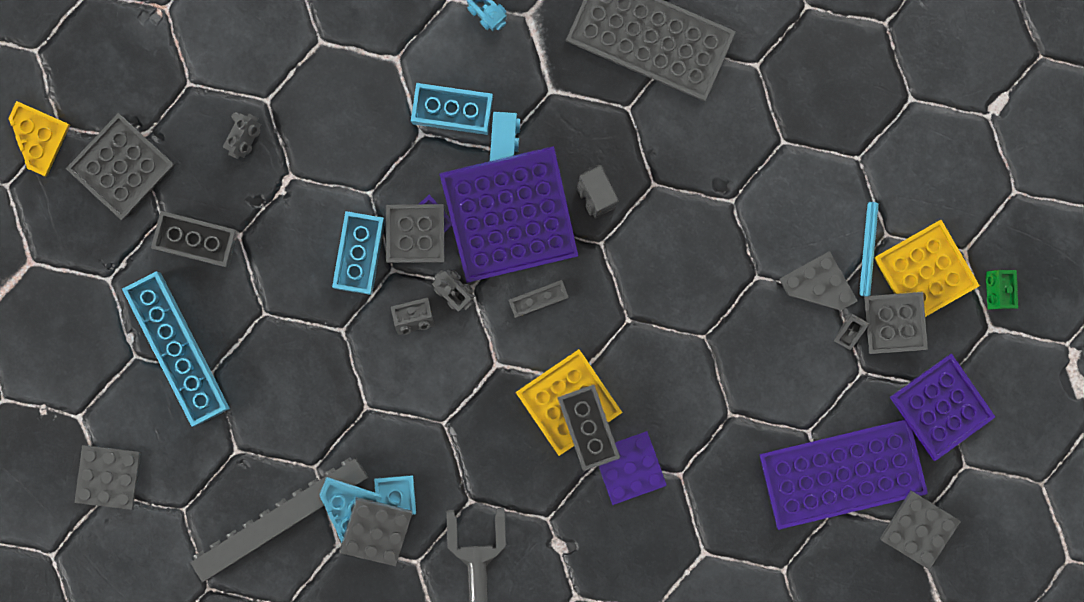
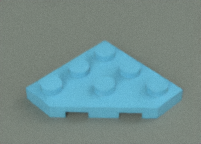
M328 477L319 494L341 543L356 497L380 502L382 498L378 493Z

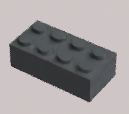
M601 165L579 176L576 190L581 199L585 198V208L589 216L593 215L596 219L616 208L619 200Z
M160 211L151 248L230 268L239 231Z
M595 385L557 397L583 471L620 458Z

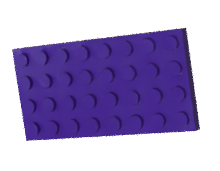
M905 419L759 454L778 530L905 500L911 490L920 496L928 494L913 431Z

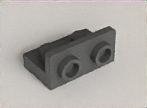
M428 298L391 307L398 335H407L413 331L427 330L435 326Z

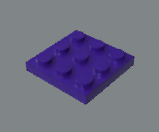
M647 431L615 442L620 458L599 466L612 505L667 486Z

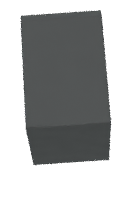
M853 314L848 315L834 341L851 350L869 323Z

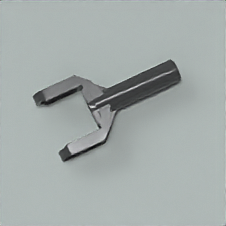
M497 508L495 515L496 547L486 545L461 546V548H457V518L454 514V509L446 510L448 549L468 566L469 602H488L487 565L506 546L505 509Z

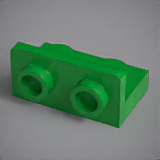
M1017 270L987 271L988 309H1018Z

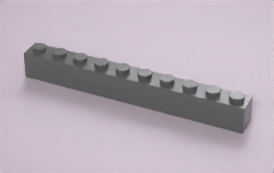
M349 457L341 462L342 467L335 470V468H332L325 472V478L320 481L318 478L308 483L309 488L303 491L300 488L292 493L293 498L286 501V499H283L275 504L277 508L271 512L267 509L259 514L260 519L254 522L251 519L242 525L244 529L237 532L234 530L226 535L227 539L222 543L218 540L210 545L211 550L204 553L202 550L194 555L193 558L195 560L190 562L200 580L202 582L206 581L323 507L324 504L319 494L327 477L353 486L369 478L358 459L352 460Z

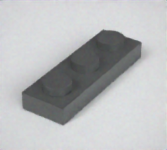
M560 280L508 301L514 317L517 318L569 297L563 281Z

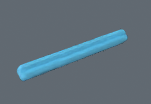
M869 202L867 204L859 292L861 296H870L879 205L876 202Z

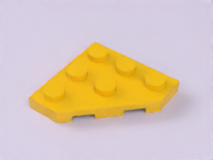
M16 101L9 116V121L15 132L20 151H22L26 167L47 177L70 125Z

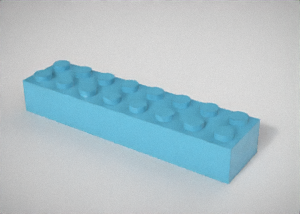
M156 271L123 288L122 290L191 426L196 427L229 410L230 408L162 274Z

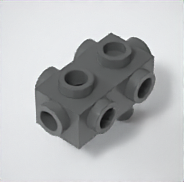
M235 112L231 116L235 124L223 148L229 150L228 155L239 159L240 156L245 158L246 154L251 152V144L255 137L259 136L262 124L258 123L259 118L251 114L245 116Z
M449 269L446 271L441 270L435 275L434 278L436 280L432 283L435 287V292L441 297L444 296L448 301L447 304L453 310L459 312L463 308L467 310L473 305L472 299L475 296L472 293L474 290L468 284L463 285L459 279L461 277L456 271H450ZM461 293L465 299H460L459 294Z

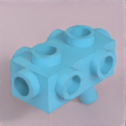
M467 0L469 5L467 9L473 16L477 14L482 19L480 23L486 30L490 28L492 31L495 29L499 31L506 25L505 20L507 16L505 14L507 11L501 4L496 5L493 0ZM482 1L484 2V6L478 7L477 3Z

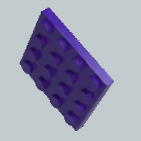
M952 354L947 355L890 396L934 461L995 418L993 412Z

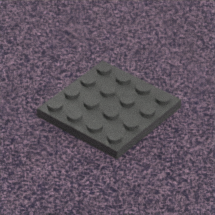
M117 113L66 169L123 221L175 165L122 115Z

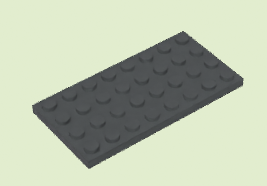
M583 0L566 42L705 102L736 31L664 0Z

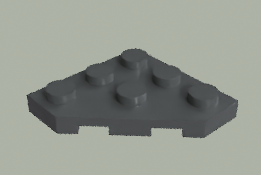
M830 251L779 279L788 296L839 311L858 301Z

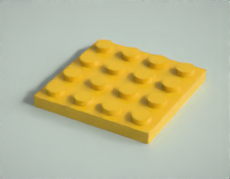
M942 220L937 221L874 257L894 294L923 292L925 317L980 286Z
M579 349L516 392L558 456L572 448L574 444L557 397L595 385L607 422H610L622 413Z

